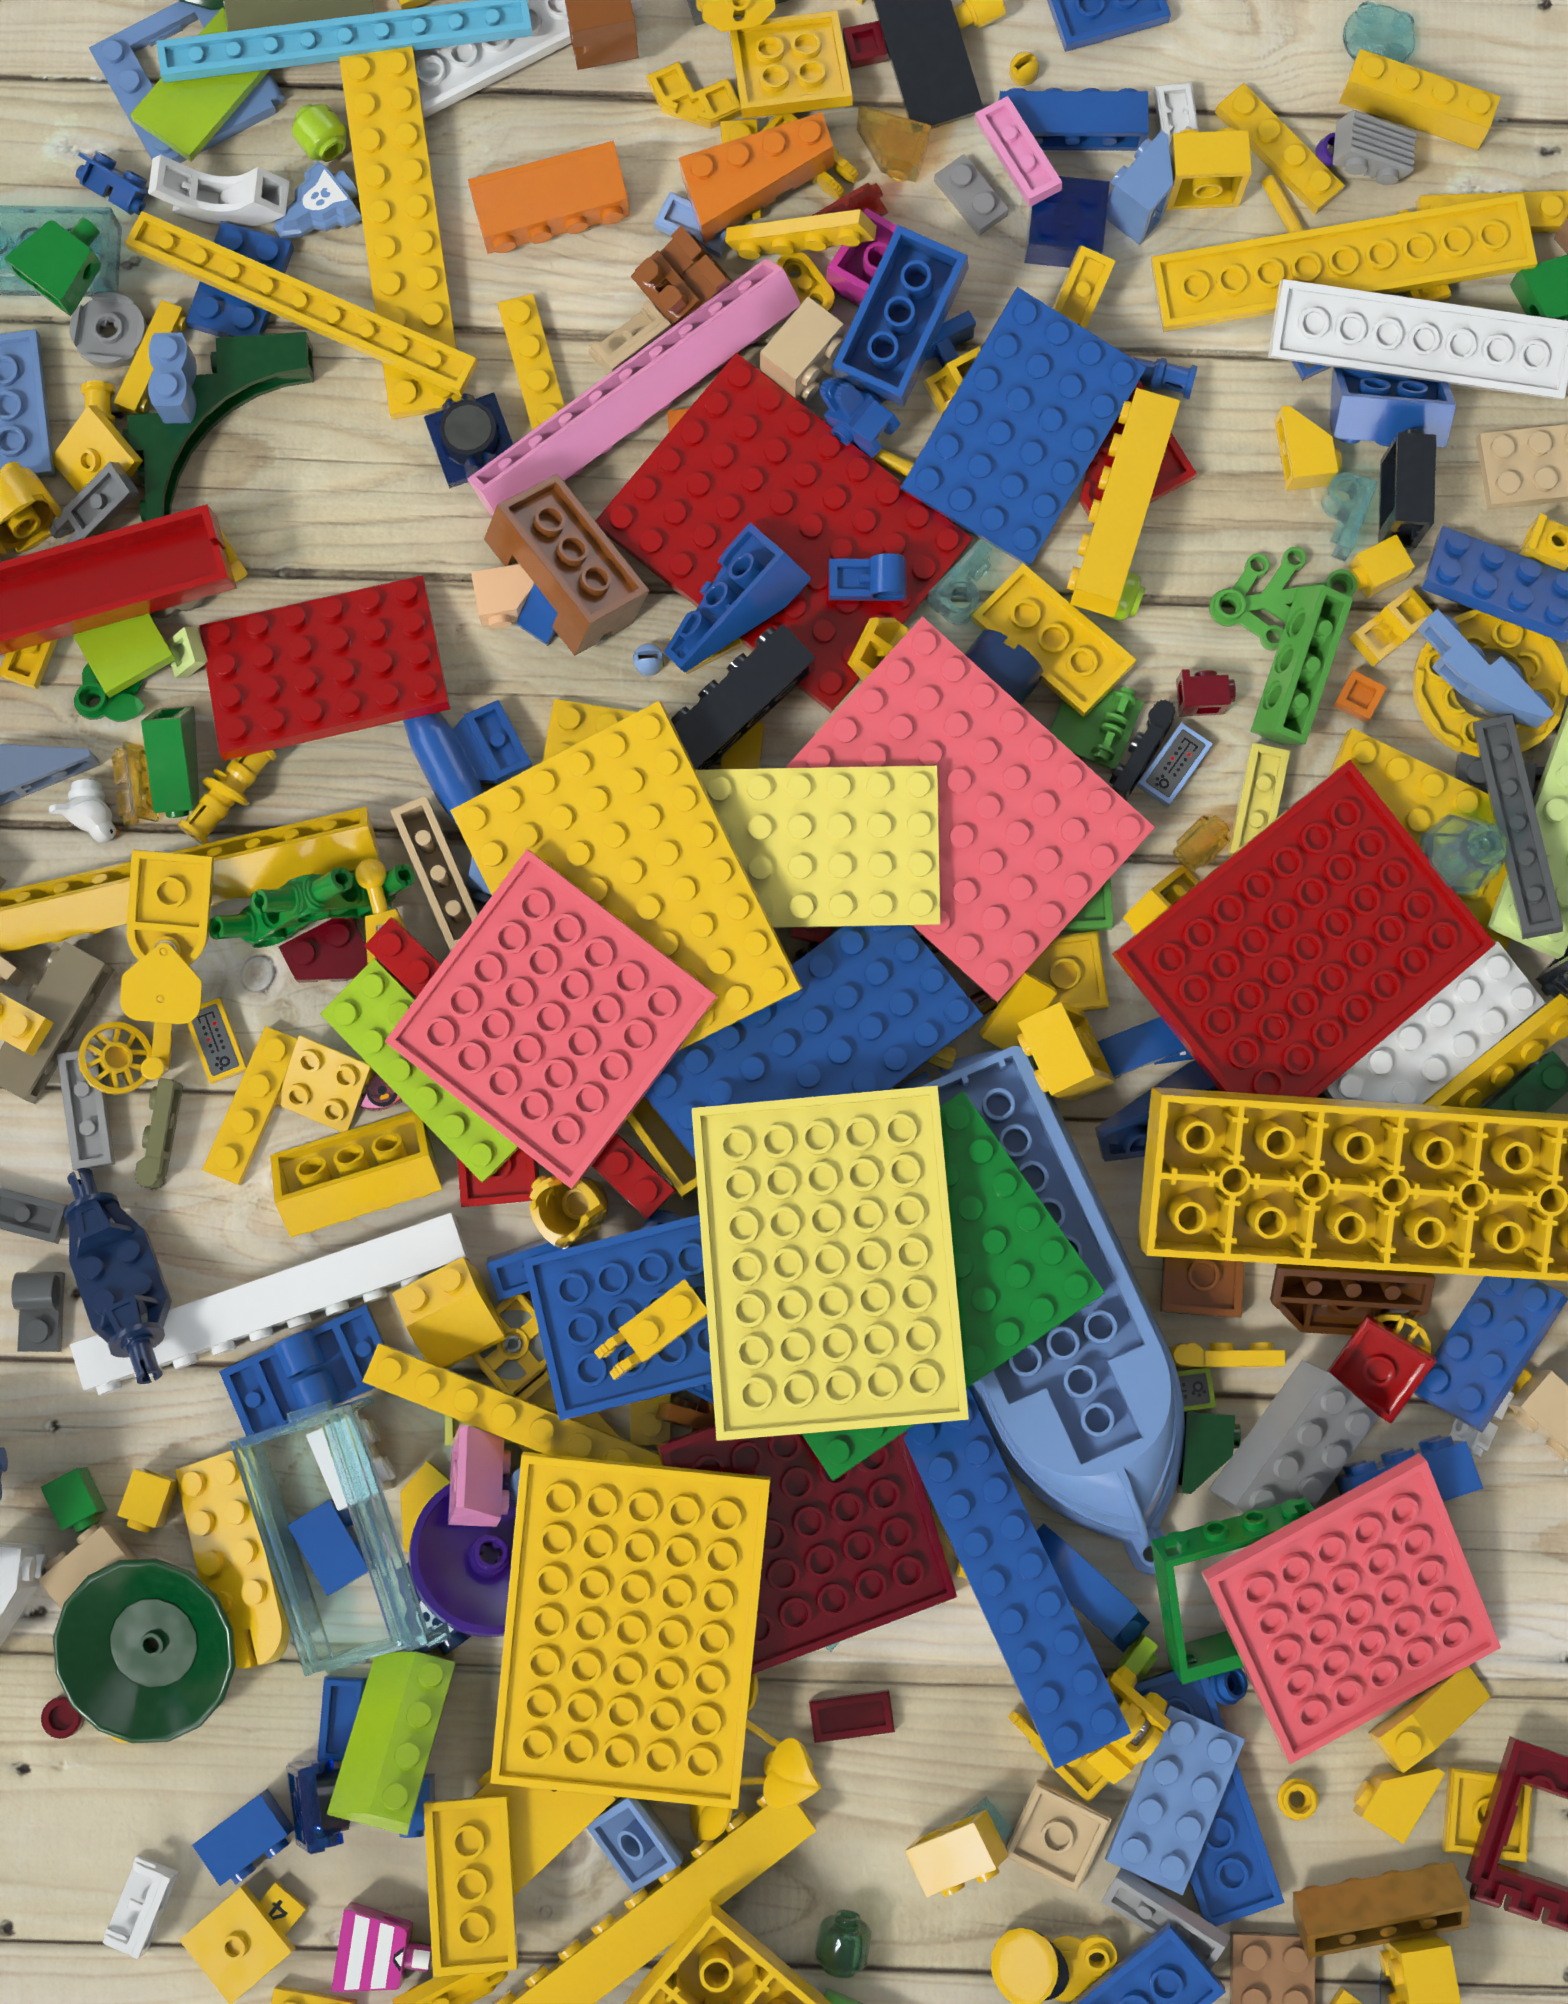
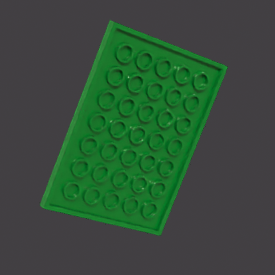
M962 1091L940 1106L965 1383L966 1389H968L1101 1297L1105 1292L965 1092ZM916 1424L806 1433L802 1435L832 1481H835Z

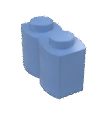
M181 332L154 333L149 344V359L154 369L148 384L151 403L164 423H191L195 416L197 405L196 396L191 387L197 373L195 356Z

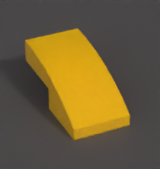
M1410 587L1389 603L1378 615L1356 630L1348 639L1371 666L1374 667L1418 632L1417 629L1433 611Z

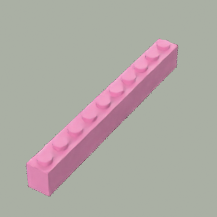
M765 258L467 478L488 513L493 516L497 504L555 474H558L563 481L578 475L584 469V466L597 456L609 452L614 444L628 433L640 429L648 418L658 411L668 408L673 403V400L686 390L698 386L703 378L714 369L726 365L736 352H739L747 345L754 344L772 326L788 319L791 312L797 309L801 303L784 269Z

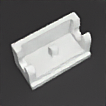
M140 1855L136 1856L109 1927L104 1934L103 1943L136 1959L143 1956L149 1950L180 1871Z

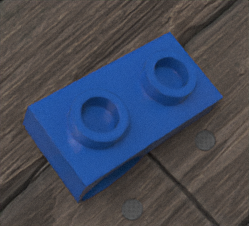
M886 553L874 555L870 559H829V600L905 601V557L899 554Z

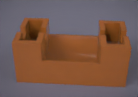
M565 0L577 70L639 58L636 25L631 0Z
M558 474L497 504L484 538L485 542L504 566L519 563L558 613L552 628L574 656L597 644L604 634L608 633L611 636L633 624L649 589Z

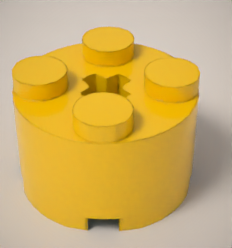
M9 462L0 470V553L8 554L5 549L13 548L18 553L26 552L44 542L51 535L49 529L55 517L59 518L61 516V509L34 471L22 467L18 462Z

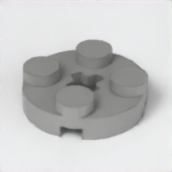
M101 292L91 296L93 300L87 302L84 306L80 304L70 321V337L79 354L85 361L100 368L110 369L131 366L148 329L143 314L133 301L123 294ZM109 323H114V327L117 330L116 334L105 338L104 334L100 333V330L106 329Z

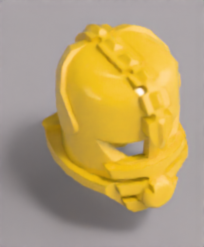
M542 1175L532 1183L533 1191L530 1195L532 1202L529 1206L531 1216L539 1232L551 1244L566 1249L574 1241L601 1229V1225L604 1223L603 1219L607 1216L608 1198L604 1187L598 1182L583 1176L577 1186L571 1189L554 1175L549 1177Z

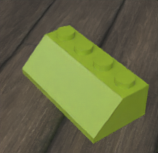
M420 1652L375 1653L327 1815L408 1836L456 1662Z

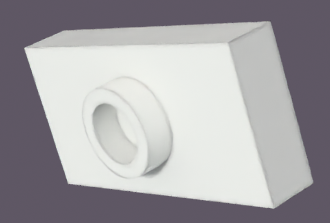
M1192 82L1155 86L1153 94L1159 132L1162 130L1168 135L1169 145L1173 133H1179L1186 129H1196L1199 131Z

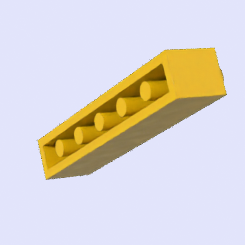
M1136 388L1133 401H1124L1118 423L1125 424L1122 435L1114 433L1108 455L1115 457L1112 468L1104 466L1098 485L1099 489L1105 490L1102 501L1096 499L1093 501L1088 522L1094 523L1091 534L1083 533L1077 555L1084 557L1081 568L1073 566L1066 588L1074 591L1070 605L1110 617L1115 616L1181 400Z

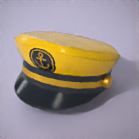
M1025 1928L1008 1930L997 1940L992 1950L990 1968L993 1980L1001 1994L1011 2003L1041 2004L1043 2001L1055 1999L1065 1990L1069 1980L1068 1965L1060 1950L1051 1942L1049 1936H1043L1039 1932Z

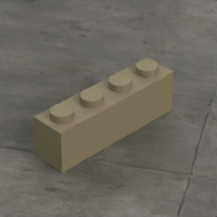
M66 941L63 942L60 948L57 947L52 951L46 963L48 968L41 981H37L32 985L26 996L28 1003L25 1007L54 1022L33 1057L6 1041L0 1049V1087L33 1104H36L58 1066L57 1054L66 1053L115 970Z

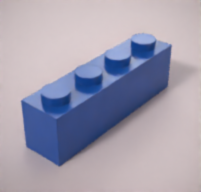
M1012 88L1008 91H1000L998 101L1007 96L1010 98L1042 150L1137 151L1149 135L1148 91H1137L1132 88H1125L1119 91H1100L1096 88H1087L1082 91H1063L1059 88H1049L1045 91H1027L1023 88Z

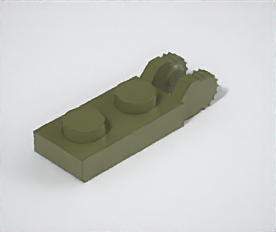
M159 1078L157 1087L154 1086L151 1090L149 1098V1108L153 1110L151 1125H146L142 1137V1147L146 1149L145 1157L136 1163L135 1170L137 1173L135 1174V1180H137V1184L151 1190H157V1188H161L162 1184H164L172 1151L183 1085L172 1079Z

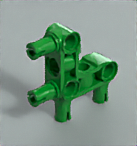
M399 864L387 871L386 881L382 887L388 910L392 909L391 903L395 899L396 893L411 886L415 881V874L412 868L406 864ZM334 868L325 875L308 874L293 878L277 889H259L255 891L251 899L252 904L243 908V911L239 914L212 917L210 919L209 933L215 940L241 938L251 943L253 948H263L285 941L287 937L297 933V930L318 920L344 917L365 918V916L371 915L373 912L367 889L358 884L355 873H349L345 868Z

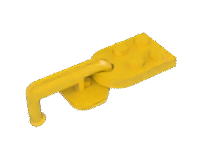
M132 850L127 940L131 951L139 961L122 976L120 1005L123 1012L129 1018L137 1021L154 1022L152 1057L146 1058L141 1064V1073L149 1080L160 1078L170 1069L173 1024H186L194 1020L201 1009L202 980L189 965L202 955L209 938L215 856ZM162 940H168L167 942H162L158 944Z

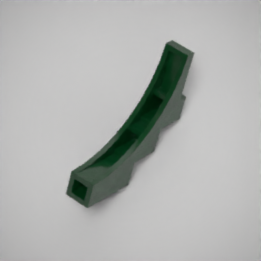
M306 332L216 338V352H211L210 354L213 374L196 375L195 381L191 386L197 403L196 413L191 423H164L158 413L127 415L128 429H123L122 436L143 460L138 467L140 484L142 487H145V500H140L139 506L142 522L171 514L179 479L192 453L210 430L232 411L256 397L288 386L314 382L313 347Z

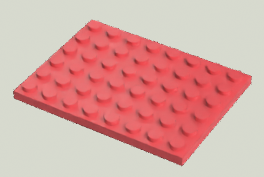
M923 616L785 767L937 766L940 925L911 926L995 1002H998L1155 828Z

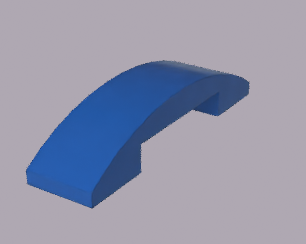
M1162 1017L1097 1042L1115 1079L1119 1078L1122 1074L1187 1051L1186 1047Z

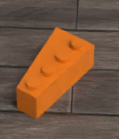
M822 112L679 157L682 179L704 244L714 239L715 234L726 227H734L742 222L746 215L759 207L765 208L776 201V197L787 190L798 188L834 166L833 143Z

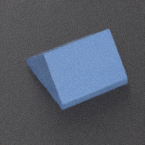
M620 1797L586 1827L633 1893L678 1867L683 1861L684 1851L645 1799Z

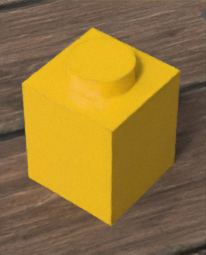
M1396 534L1356 554L1349 564V571L1357 580V589L1362 590L1367 599L1405 580L1415 566Z
M145 1468L133 1469L117 1516L128 1519L126 1526L142 1532L150 1533L151 1527H164L178 1489L177 1479Z

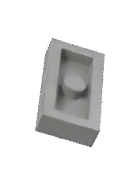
M965 154L935 174L934 182L978 236L1008 216L1009 208Z

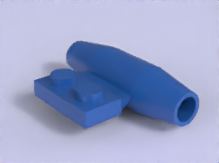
M499 700L464 714V717L454 728L450 726L440 712L403 720L411 749L438 802L457 827L458 825L450 810L482 794L483 790L480 783H497L498 785L532 767V763Z

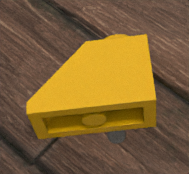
M1281 406L1274 421L1286 491L1331 486L1338 472L1342 469L1341 452L1339 449L1334 448L1333 437L1291 406Z
M1182 864L1150 889L1122 918L1130 925L1132 932L1136 934L1199 881Z
M1428 1763L1411 1767L1404 1773L1396 1770L1374 1775L1370 1782L1364 1781L1358 1788L1353 1800L1356 1803L1353 1812L1404 1845L1446 1773Z

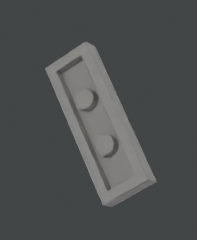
M79 1051L57 1054L72 1169L78 1171L77 1169L80 1168L92 1169L115 1164L106 1093L90 1086L82 1072H80L78 1062ZM88 1051L85 1053L86 1064L97 1059ZM100 1064L88 1069L94 1078L103 1072ZM104 1077L99 1080L102 1084H104Z
M1120 1868L1101 1901L1152 1935L1171 1922L1210 1969H1212L1226 1948L1231 1937L1123 1868Z

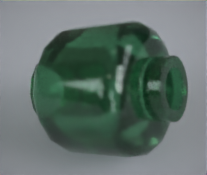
M845 1909L838 1910L836 1915H830L821 1921L815 1956L827 1974L839 1978H849L854 1976L855 1972L865 1968L872 1938L870 1927L860 1919L858 1913Z

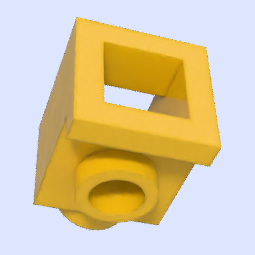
M1540 513L1529 526L1520 555L1565 571L1568 567V527L1547 519V515ZM1553 542L1562 545V547L1554 545Z

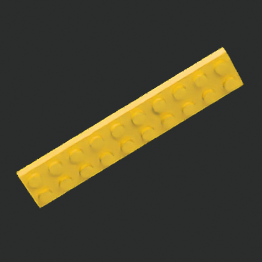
M413 47L339 57L375 314L457 349ZM382 362L391 419L446 412L455 403L465 401L464 393L461 397Z
M1523 193L1157 255L1151 258V268L1163 332L1275 314L1279 283L1282 279L1381 294H1393L1517 273L1522 269L1535 268L1538 264Z

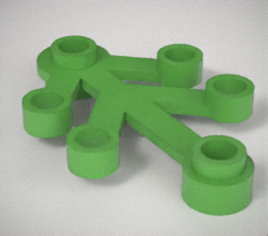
M1299 547L1287 549L1282 556L1281 566L1263 592L1246 596L1254 581L1262 578L1269 569V560L1266 556L1259 553L1251 555L1245 563V571L1232 589H1222L1212 597L1209 604V612L1213 620L1226 627L1239 624L1258 636L1261 645L1266 650H1277L1283 629L1277 625L1269 626L1251 612L1265 610L1286 624L1291 608L1288 605H1292L1297 587L1283 588L1293 573L1302 569L1306 562L1305 552ZM1288 556H1297L1300 564L1293 565L1289 563ZM1251 562H1260L1263 570L1259 572L1254 571L1251 568ZM1339 569L1333 571L1326 582L1306 586L1325 585L1333 589L1332 586L1334 584H1340L1345 590L1343 594L1352 597L1357 589V580L1350 571ZM1226 603L1232 605L1234 613L1226 614L1223 612L1221 605ZM1268 633H1275L1279 637V642H1269L1266 635Z

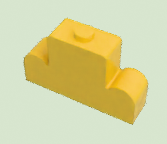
M492 1767L477 1781L481 1788L472 1796L483 1797L508 1794L514 1896L617 1798L616 1796L490 1783Z

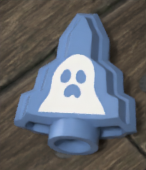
M317 161L304 172L305 181L295 189V201L286 207V215L276 221L274 229L282 239L303 237L313 229L327 232L338 225L348 228L362 220L361 213L353 200L359 197L358 191L343 170L333 175L329 169Z

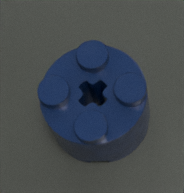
M985 629L976 638L965 655L1022 706L1043 677L1041 676L1043 669L1035 657L1020 644L1013 649L1004 643L1008 638L1006 635L991 629Z

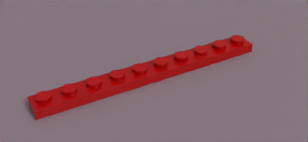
M392 917L364 945L416 997H418L441 966V963ZM618 1133L614 1135L592 1164V1167L646 1219H649L676 1191Z

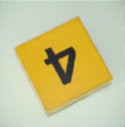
M278 1880L259 1902L284 1935H287L308 1908L305 1903Z

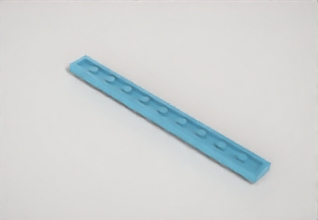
M476 0L159 40L156 43L160 74L163 83L339 61V57L405 47H413V50L417 51L532 36V27L527 0Z

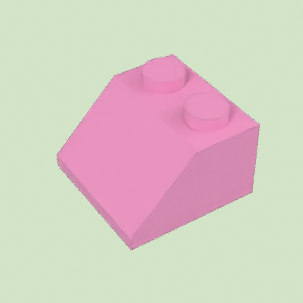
M459 1425L451 1447L448 1525L497 1527L501 1515L508 1514L509 1490H502L503 1475H509L511 1452L510 1450H504V1438L468 1425Z

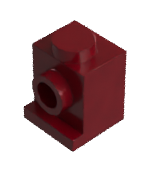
M1182 669L1176 679L1179 717L1224 715L1231 702H1235L1234 679H1229L1228 675H1217L1216 671L1205 670L1190 676L1189 669Z

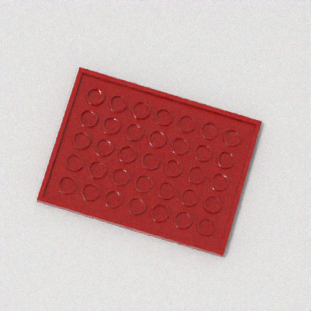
M736 352L595 522L607 537L696 607L699 606L704 597L700 593L706 581L713 583L722 567L718 560L724 550L749 523H752L812 579L803 587L801 593L784 609L738 639L753 652L757 647L755 641L764 631L771 626L777 630L784 624L815 657V670L797 687L831 713L860 680L848 665V661L869 619L875 617L895 618L905 625L970 545L972 538L941 513L901 490L900 486L902 483L855 445L852 443L849 445L841 443L833 436L831 432L832 427ZM886 553L899 554L905 557V601L829 600V559H870L874 555Z
M1349 760L1112 953V956L1220 1091L1315 1098L1489 951L1496 943L1352 761Z

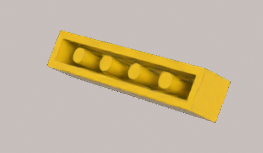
M161 299L113 402L119 412L135 415L144 414L148 411L150 407L148 384L154 370L149 359V344L154 333H178L186 329L187 324L185 321L187 315L182 307Z

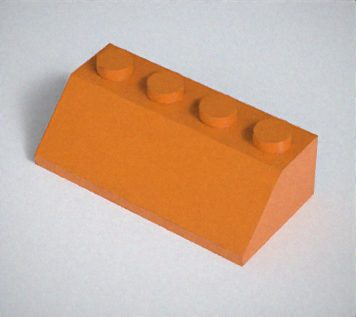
M614 140L468 179L487 254L493 252L507 253L519 245L530 242L534 244L544 243L556 235L564 233L578 234L585 231L587 227L601 223L607 225L615 224L621 221L623 217L630 216L627 193Z

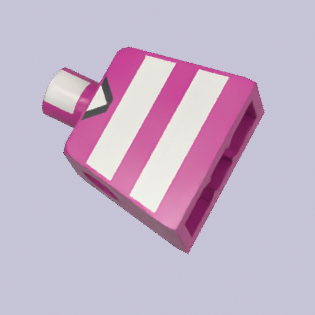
M350 1902L343 1912L331 1991L353 1992L399 1989L404 1983L406 1969L429 1972L432 1961L431 1946L410 1943L413 1922L359 1903Z

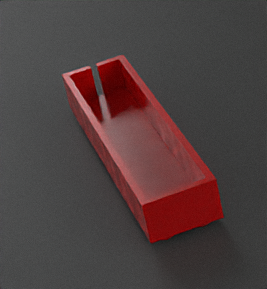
M206 504L0 562V655L237 589L228 555L223 551L226 547L217 516Z

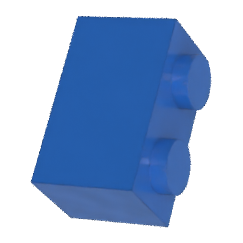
M333 1499L326 1501L287 1525L327 1596L336 1593L375 1569L371 1560L376 1558L365 1537L359 1539L351 1526L356 1523L351 1510L344 1509L338 1511Z
M267 1788L192 1846L219 1886L229 1879H232L236 1885L256 1870L252 1864L254 1860L264 1853L268 1859H271L290 1843L286 1836L294 1831L295 1828Z

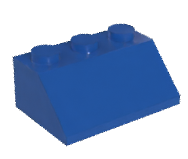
M1333 367L1329 422L1333 438H1338L1340 441L1350 444L1359 443L1360 440L1375 441L1379 445L1389 447L1398 432L1401 433L1408 429H1419L1424 431V434L1436 435V447H1447L1456 403L1448 383Z

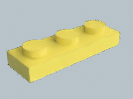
M1257 743L1251 744L1227 856L1233 855L1277 818L1290 755L1289 750Z

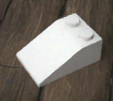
M0 1541V1647L39 1587L40 1582L38 1579L47 1571L44 1567L48 1562L47 1555L43 1554L44 1544Z

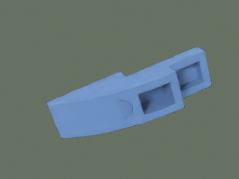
M1439 609L1429 615L1417 629L1441 655L1432 668L1449 685L1478 706L1500 717L1512 714L1514 722L1534 728L1540 727L1554 714L1549 708L1550 704L1546 697L1539 691L1532 690L1523 680V674L1515 664L1507 662L1501 656L1493 664L1489 665L1485 661L1484 652L1476 644L1469 643L1460 633V628L1455 620L1448 615H1443Z

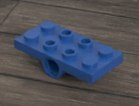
M365 1304L313 1329L289 1336L274 1344L273 1347L219 1371L250 1445H254L376 1389V1387L362 1381L378 1343H385L368 1305Z

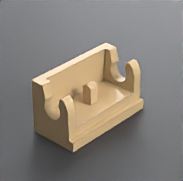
M650 301L642 305L641 312L602 342L594 341L589 345L591 347L588 349L590 356L606 375L610 374L671 328L670 322L662 316Z

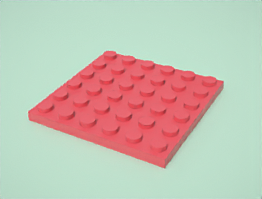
M526 849L385 1042L559 1180L573 1189L719 996L539 856Z
M1419 1453L1201 1572L1281 1751L1290 1764L1501 1648L1429 1465Z

